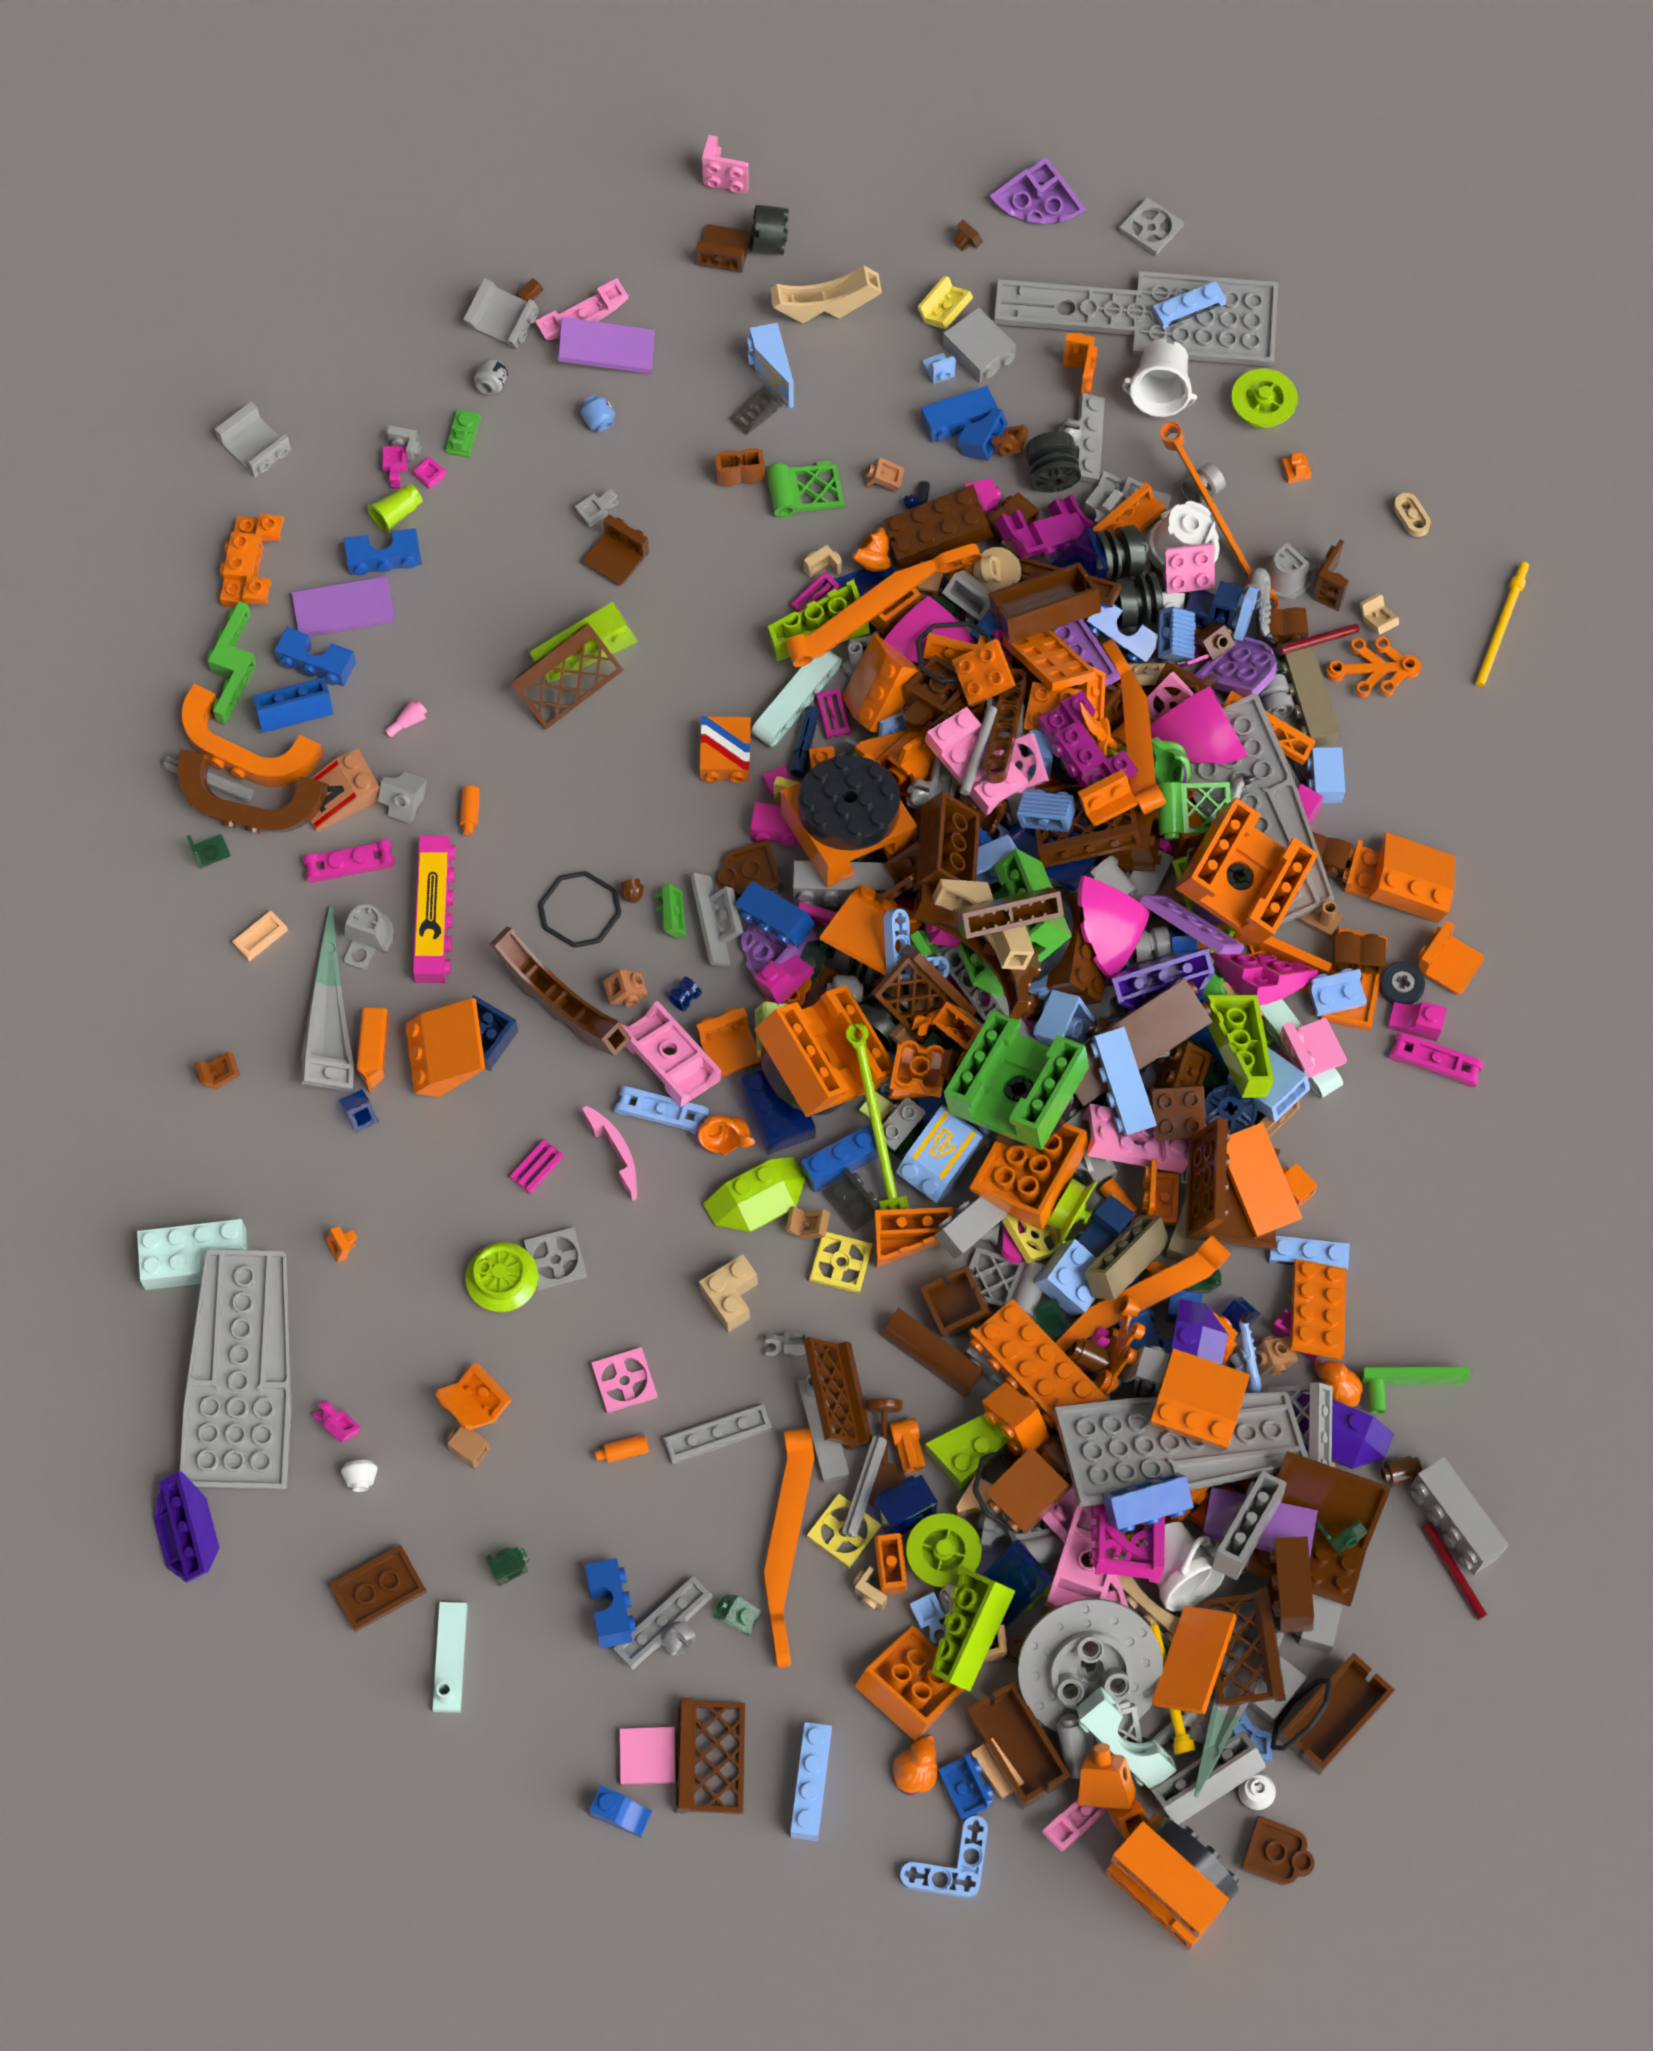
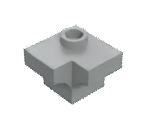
M1097 486L1085 502L1084 515L1090 518L1096 526L1122 503L1123 493L1117 489L1108 491Z
M405 771L396 778L384 777L380 785L378 802L389 805L388 816L411 824L415 819L419 805L424 800L427 779Z
M1106 981L1102 1002L1088 1005V1009L1095 1019L1125 1015L1124 1006L1117 1003L1113 985L1110 984V981Z
M1086 1150L1072 1178H1082L1089 1184L1097 1180L1098 1183L1093 1189L1095 1190L1108 1180L1116 1179L1117 1170L1112 1160L1087 1156Z
M989 1505L987 1506L991 1514L1004 1520L1001 1511L997 1514ZM984 1513L980 1514L978 1528L983 1529L981 1538L982 1551L990 1552L991 1548L999 1542L1013 1544L1007 1528L989 1519Z

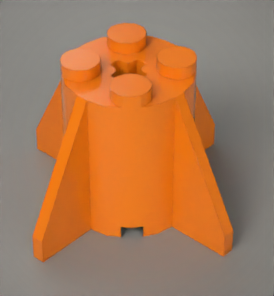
M928 724L918 732L905 730L861 741L854 749L862 756L871 753L875 761L884 766L893 775L899 787L900 797H910L907 795V791L915 779L919 778L930 782L936 754L925 742Z

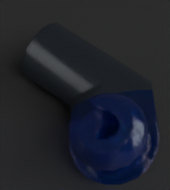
M919 482L917 494L914 496L910 494L909 497L908 495L904 497L903 504L906 509L909 510L928 502L929 482Z

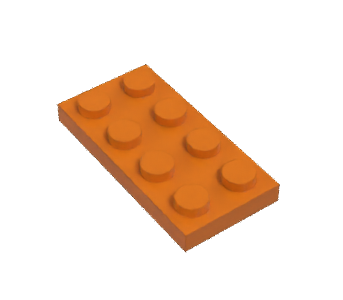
M1052 630L1013 643H1009L1005 635L1002 637V645L1052 692L1095 680L1096 671Z
M1295 1259L1292 1278L1290 1350L1342 1359L1345 1341L1346 1268Z

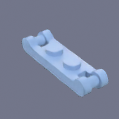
M627 1086L621 1087L619 1093L621 1098L614 1108V1112L619 1115H629L687 1130L693 1134H696L698 1126L703 1123L709 1113V1109L701 1105L688 1102L680 1107L670 1097ZM630 1100H637L636 1105H629ZM688 1113L694 1115L693 1121L686 1119Z

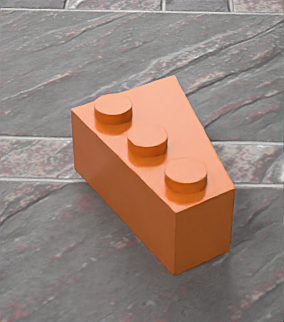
M953 1207L875 1210L877 1268L940 1245L941 1243L934 1235L941 1230L938 1225L949 1216L954 1219Z

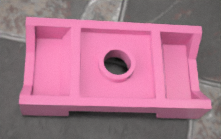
M967 707L927 731L925 738L926 744L961 786L982 726ZM987 740L980 761L982 766L977 770L969 794L986 816L1005 798L1015 792H1024L1028 784V780L1014 763L1010 764L1008 776L1003 782L993 784L985 779L984 763L989 740ZM998 751L993 753L998 756L1001 755ZM999 768L991 769L989 772L992 774H998L1002 770Z
M658 1001L652 1005L643 1018L632 1025L621 1024L632 1038L625 1047L632 1055L637 1053L665 1084L664 1090L680 1107L720 1082L722 1070ZM669 1047L675 1049L676 1053L667 1055L662 1050Z
M1095 1104L1088 1105L1082 1115V1121L1089 1122L1091 1131L1087 1156L1144 1167L1150 1166L1152 1159H1157V1169L1183 1174L1188 1166L1189 1147L1187 1139L1156 1141L1154 1139V1127L1124 1136L1123 1131L1118 1132L1114 1118L1118 1116L1114 1115V1108Z
M1078 1503L1075 1506L1068 1528L1069 1531L1044 1606L1054 1609L1073 1600L1106 1598L1113 1574L1101 1573L1096 1575L1095 1565L1093 1567H1085L1081 1562V1556L1086 1553L1091 1554L1092 1547L1095 1548L1096 1543L1091 1541L1092 1526L1096 1525V1519H1092V1508L1090 1506L1079 1507ZM1119 1531V1533H1120L1123 1537H1125V1533H1126V1532H1120V1531ZM1105 1534V1541H1106V1540H1108L1109 1538H1108V1536ZM1111 1548L1106 1550L1105 1553L1109 1559H1118V1557H1113L1116 1553L1115 1550Z

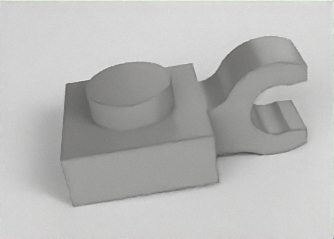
M610 489L599 498L592 494L577 504L575 510L590 528L609 514L607 508H613L619 502L616 499V493Z
M784 1332V1336L767 1334L765 1342L773 1343L775 1346L766 1347V1355L776 1356L782 1350H784V1354L794 1356L806 1354L803 1339L811 1337V1332Z

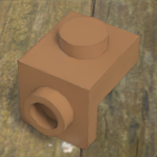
M791 1207L786 1231L802 1240L826 1237L830 1212L824 1209L804 1212L797 1207Z

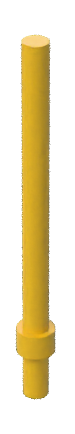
M1520 562L1517 573L1512 577L1509 584V594L1475 685L1478 687H1484L1519 592H1522L1525 586V576L1529 568L1527 562Z

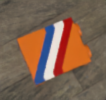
M701 717L700 780L710 783L718 781H731L733 783L750 781L751 717Z

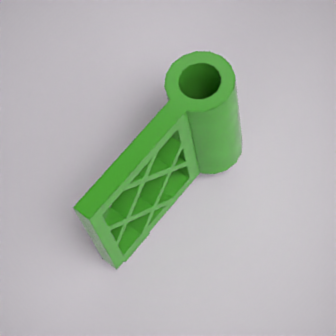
M831 461L816 462L815 466L792 468L783 463H774L766 471L774 514L777 517L786 518L794 515L796 512L841 509L845 506L836 464H831ZM831 472L833 479L828 484L818 476L821 473ZM804 474L810 480L804 485L797 480L796 475ZM814 481L824 487L820 494L809 488ZM827 491H830L837 496V501L829 502L823 496ZM807 493L815 500L812 503L802 504L801 496Z
M1166 782L1157 784L1167 803L1157 809L1160 810L1158 818L1159 835L1164 836V840L1179 839L1180 834H1206L1210 827H1203L1206 824L1211 826L1213 822L1210 819L1221 809L1223 804L1225 806L1231 802L1230 782ZM1215 788H1223L1224 799L1219 805L1209 796ZM1187 789H1195L1202 795L1195 805L1187 799ZM1204 799L1215 808L1208 817L1197 808ZM1193 812L1204 821L1198 828H1189L1188 817Z

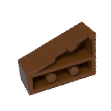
M1308 1536L1275 1538L1274 1547H1270L1271 1564L1276 1563V1573H1272V1588L1278 1591V1600H1274V1614L1280 1620V1633L1313 1631L1314 1606Z

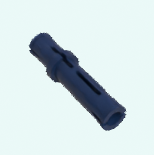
M814 706L805 707L797 746L793 748L794 758L790 774L795 777L805 776L809 759V748L812 746L820 715V710Z

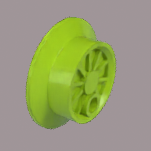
M1261 368L1248 371L1239 377L1233 386L1231 399L1237 414L1249 425L1256 428H1271L1285 422L1293 415L1298 403V394L1293 382L1287 376L1276 370Z
M1072 1179L1054 1209L1047 1224L1060 1231V1244L1063 1243L1074 1222L1077 1223L1081 1219L1084 1221L1083 1224H1086L1093 1211L1090 1210L1088 1212L1085 1210L1087 1207L1085 1203L1098 1183L1097 1180L1085 1186Z
M499 1242L482 1248L473 1256L468 1264L465 1279L471 1298L480 1307L492 1312H509L520 1308L529 1301L537 1288L539 1275L536 1262L527 1250L513 1243Z
M947 1513L934 1514L921 1520L911 1531L906 1546L907 1560L915 1575L923 1582L941 1588L946 1587L948 1584L958 1585L960 1576L957 1575L959 1565L975 1572L979 1566L982 1553L980 1538L972 1525L959 1516Z

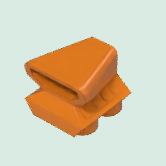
M912 1040L898 1041L889 1098L905 1099L906 1097L930 1096L941 1098L944 1077L940 1075L944 1051L947 1050H944L939 1045L921 1046Z

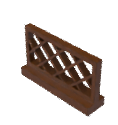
M587 622L512 679L510 684L547 730L624 671V669ZM593 638L599 645L598 656L584 654L585 644ZM581 648V654L574 653ZM602 650L608 657H601ZM570 655L580 657L579 671L564 669L565 660ZM583 657L597 659L596 673L582 671ZM600 660L611 661L617 669L609 675L599 674ZM562 662V667H561V669H560V668H555L557 665H559V664ZM548 672H561L559 686L545 684ZM564 672L578 674L576 688L562 686ZM581 675L595 676L594 686L590 690L579 689ZM598 677H604V679L598 683ZM540 678H542V684H541V683H535V682L538 681ZM531 685L540 686V701L530 700L523 691ZM544 687L559 689L557 703L543 701ZM561 690L576 691L575 701L570 705L560 704ZM579 692H585L582 696L578 698ZM532 703L539 704V709L537 710ZM542 704L556 706L555 716L548 722L541 715ZM559 707H566L559 713Z
M1080 801L1075 802L1077 807L1075 812L1078 815L1072 821L1069 832L1063 831L1061 834L1055 830L1047 831L1035 828L1038 853L1044 868L1142 846L1134 807L1117 815L1112 822L1106 821L1101 825L1107 827L1105 830L1093 832L1095 827L1092 823L1087 828L1079 825V822L1087 816L1082 810ZM1123 818L1132 821V824L1117 826ZM1073 829L1082 833L1080 836L1068 837ZM1049 835L1057 838L1054 842L1043 844V841Z
M906 944L900 951L904 956L871 994L923 1046H941L949 1036L936 1025H929L926 1035H918V1028L912 1030L915 1016L923 1015L926 1017L927 1014L943 1007L946 1002L969 1012L973 1016L978 1011L921 952ZM909 965L911 967L910 978L901 979L902 970ZM917 982H925V993L915 994ZM910 984L909 995L900 996V985ZM889 986H894L893 997L884 998L881 995ZM939 996V1007L930 1009L931 997ZM924 998L923 1010L914 1011L915 1000ZM908 1001V1012L899 1013V1002ZM937 1030V1037L930 1044L928 1042V1031Z
M813 1337L803 1339L824 1439L845 1444V1449L851 1451L870 1444L872 1435L851 1343L844 1341L835 1344Z
M1268 1588L1257 1589V1593L1204 1600L1206 1609L1224 1606L1231 1613H1235V1615L1245 1621L1237 1633L1232 1631L1231 1635L1234 1637L1229 1642L1224 1657L1227 1655L1232 1658L1237 1664L1229 1674L1220 1669L1216 1679L1220 1707L1275 1699V1702L1286 1701L1272 1602ZM1254 1601L1255 1610L1249 1618L1237 1611L1242 1603ZM1255 1617L1257 1618V1624L1253 1622ZM1249 1625L1259 1632V1636L1253 1644L1241 1637ZM1237 1640L1249 1647L1241 1659L1229 1652ZM1259 1643L1261 1645V1650L1257 1648V1645ZM1253 1651L1263 1659L1257 1670L1245 1663ZM1241 1666L1253 1674L1245 1685L1233 1678ZM1263 1669L1265 1677L1262 1674H1260ZM1221 1675L1225 1677V1680L1223 1682L1221 1679ZM1258 1677L1266 1683L1267 1692L1255 1694L1248 1688ZM1230 1681L1241 1688L1236 1697L1224 1699L1223 1689Z
M681 1698L679 1701L675 1813H743L745 1703L693 1701L691 1698ZM696 1708H707L714 1718L703 1726L696 1718ZM714 1709L722 1710L719 1713H717ZM727 1709L738 1710V1722L732 1727L721 1717ZM716 1719L727 1730L718 1741L707 1730ZM696 1725L700 1728V1731L697 1734ZM737 1726H738V1734L734 1731V1729H735ZM702 1732L713 1743L704 1754L696 1746V1738ZM729 1734L738 1742V1748L731 1755L720 1744ZM715 1747L727 1758L717 1768L706 1757ZM695 1752L700 1756L696 1761ZM738 1753V1758L736 1761L733 1757ZM701 1760L713 1771L704 1781L695 1773V1766ZM728 1761L737 1768V1776L731 1782L719 1771ZM715 1774L726 1785L717 1795L705 1784ZM695 1780H696L697 1783L699 1784L696 1788H695ZM736 1781H737V1789L733 1786V1784H734ZM701 1787L712 1798L706 1806L694 1805V1794ZM728 1788L737 1796V1807H727L719 1799ZM714 1802H716L719 1806H711V1805H712Z

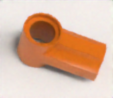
M913 1417L889 1423L892 1442L897 1447L903 1473H914L924 1469L926 1465L919 1443L920 1433L916 1418Z

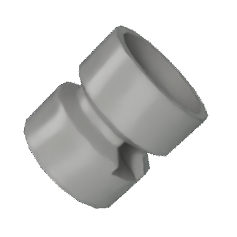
M1206 463L1197 470L1210 496L1216 495L1226 487L1222 473L1212 463ZM1188 476L1180 483L1181 490L1188 501L1201 505L1205 503L1191 476Z
M1275 674L1273 680L1258 694L1265 711L1280 719L1288 716L1295 710L1292 696L1287 695L1289 686L1286 677L1281 674Z
M1166 926L1151 928L1150 932L1144 929L1132 953L1136 964L1151 961L1152 957L1157 959L1172 954L1168 928Z

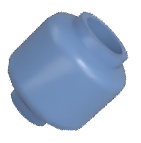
M592 395L583 401L584 406L580 413L590 430L602 432L614 424L615 411L607 398H596L595 395Z

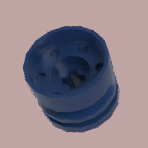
M1223 1085L1215 1088L1205 1099L1206 1126L1217 1118L1228 1119L1227 1128L1230 1129V1135L1254 1126L1257 1117V1105L1254 1098H1242L1236 1085Z

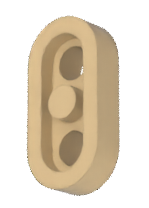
M1411 493L1398 495L1395 499L1394 511L1407 532L1414 537L1426 535L1429 531L1431 520L1417 497ZM1403 506H1406V507H1408L1409 509H1408V510H1405V509H1403L1402 507H1403Z

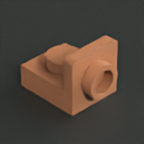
M879 457L872 464L870 463L865 470V486L871 487L874 483H877L896 492L900 489L904 468Z

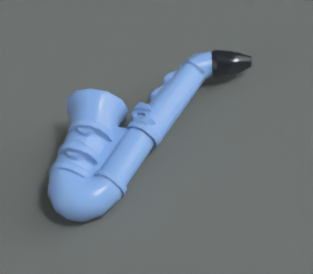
M1249 1311L1241 1316L1239 1322L1243 1349L1232 1355L1229 1360L1233 1363L1236 1370L1250 1374L1246 1393H1260L1261 1377H1259L1254 1351L1256 1347L1253 1346L1254 1339L1250 1335L1252 1330L1249 1329V1322L1252 1315Z

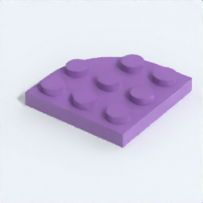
M1244 637L1243 641L1233 639L1235 645L1215 661H1208L1194 675L1199 679H1204L1209 674H1212L1219 678L1214 689L1228 693L1233 691L1240 696L1247 697L1254 693L1259 694L1273 680L1277 671V662L1269 645L1260 640Z

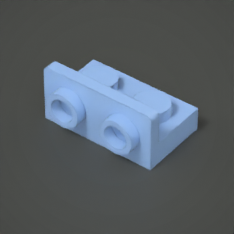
M1344 969L1338 972V974L1330 976L1328 974H1321L1311 980L1308 990L1317 1016L1366 1006L1367 1001L1360 982V969Z

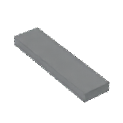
M763 1403L663 1437L671 1462L674 1464L771 1431L772 1425Z

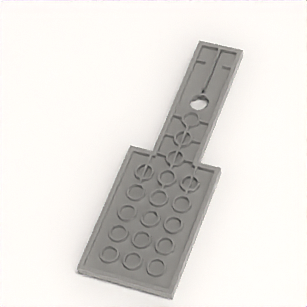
M1139 271L1136 291L998 279L994 323L999 325L1134 335V356H1142L1145 347L1152 341L1167 339L1166 343L1174 345L1175 341L1181 344L1186 349L1188 360L1273 367L1279 282ZM1212 282H1217L1226 297L1225 305L1163 329L1152 311L1153 305ZM1062 302L1071 303L1075 311L1070 315H1062L1057 311V307Z

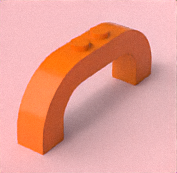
M193 684L186 695L182 707V721L191 746L196 752L211 756L210 764L219 770L222 768L226 769L237 779H246L266 787L291 785L298 782L299 777L305 778L312 773L324 757L321 744L302 735H299L289 751L275 758L258 756L213 734L208 729L209 719L214 713L212 710L213 705L217 699L215 693Z

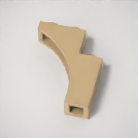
M864 265L843 277L825 283L807 286L776 284L770 288L773 308L803 324L824 311L840 319L882 294L879 274Z
M940 879L932 896L935 905L953 911L952 909L994 900L988 882ZM1026 926L984 935L995 950L1001 968L1026 969L1034 954Z

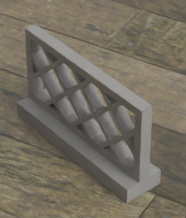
M1318 1382L1310 1383V1385L1268 1387V1392H1286L1289 1395L1291 1404H1294L1301 1411L1296 1417L1298 1424L1304 1417L1309 1420V1429L1304 1434L1300 1431L1303 1442L1309 1447L1308 1458L1331 1466L1333 1386ZM1310 1391V1401L1303 1407L1297 1399L1303 1392Z

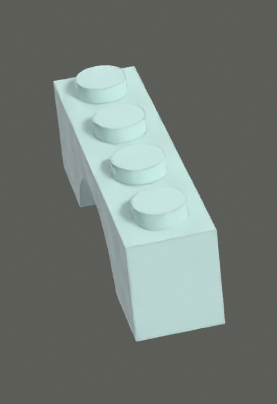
M1099 1687L1076 1707L1079 1716L1077 1721L1081 1728L1087 1733L1091 1731L1096 1736L1095 1739L1098 1744H1108L1110 1751L1114 1755H1123L1127 1759L1133 1778L1139 1785L1143 1786L1145 1784L1150 1790H1153L1177 1771L1173 1757L1155 1740L1146 1743H1132L1123 1739L1118 1734V1727L1123 1718L1120 1706L1102 1687Z

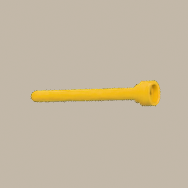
M1152 1623L1149 1626L1159 1643L1164 1666L1167 1656L1160 1629L1156 1623ZM1169 1709L1176 1736L1173 1738L1174 1743L1172 1744L1174 1754L1180 1755L1195 1751L1194 1740L1190 1739L1189 1734L1186 1735L1181 1711Z

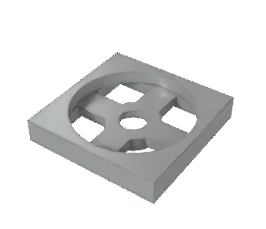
M1147 197L1119 227V232L1156 256L1183 227L1184 221ZM1146 210H1151L1157 214L1153 219L1149 220L1141 216ZM1165 220L1171 223L1172 228L1169 234L1160 228V225ZM1133 223H1136L1142 228V231L1138 234V236L1134 233L1132 229ZM1152 224L1156 227V229L1154 231H1149L1147 229V226ZM1149 237H1156V238L1159 239V241H1146V240H1147Z
M574 1227L524 1240L526 1250L532 1257L538 1245L546 1243L548 1249L546 1257L535 1259L538 1270L549 1268L553 1270L555 1279H550L538 1272L537 1291L587 1278ZM566 1239L573 1244L574 1249L562 1252L558 1250L556 1240ZM552 1256H560L561 1261L558 1264H553L551 1262ZM577 1260L575 1269L565 1276L563 1268L565 1264Z

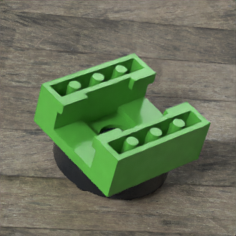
M1017 848L994 866L999 881L1003 886L993 895L994 900L1043 888H1052L1043 863ZM1062 894L1064 917L1025 925L1033 949L1038 950V962H1041L1040 973L1038 977L1033 978L1031 983L1044 978L1062 962L1072 937L1074 925L1072 910L1067 899ZM961 941L958 944V948L972 985L997 997L1002 996L1004 990L991 968L977 953Z
M992 1010L944 1091L949 1114L976 1124L987 1137L996 1142L1011 1146L1029 1145L1042 1150L1048 1138L1065 1124L1071 1113L1073 1095L1089 1068L1085 1045L1057 1035L1051 1046H1046L1020 1036L1018 1033L1021 1027L1020 1020Z

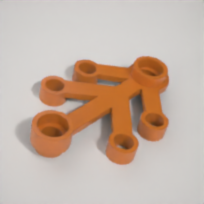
M1386 637L1377 638L1374 648L1378 653H1384L1394 662H1385L1366 647V642L1362 638H1355L1350 646L1352 653L1360 655L1369 663L1343 664L1341 661L1335 660L1327 665L1325 674L1331 682H1340L1345 675L1371 674L1366 681L1359 682L1356 687V694L1361 698H1366L1369 696L1371 689L1386 673L1396 672L1390 680L1383 681L1380 687V693L1383 696L1389 697L1394 694L1395 688L1404 679L1414 678L1420 673L1421 663L1415 656H1403L1390 646V641ZM1384 643L1386 647H1380L1378 644ZM1360 644L1362 648H1356L1354 645ZM1405 664H1411L1413 667L1409 668ZM1333 667L1339 668L1340 671L1333 670ZM1384 686H1389L1392 690H1385ZM1365 687L1368 691L1363 692L1359 688Z
M1125 1295L1118 1305V1314L1123 1316L1120 1330L1111 1327L1108 1335H1106L1110 1339L1108 1344L1110 1353L1107 1354L1110 1356V1360L1106 1369H1101L1096 1380V1386L1104 1395H1108L1116 1390L1119 1383L1118 1375L1125 1365H1133L1136 1362L1138 1350L1129 1347L1134 1338L1140 1340L1146 1329L1145 1325L1134 1322L1128 1332L1131 1318L1137 1317L1141 1308V1304L1138 1303L1137 1299Z

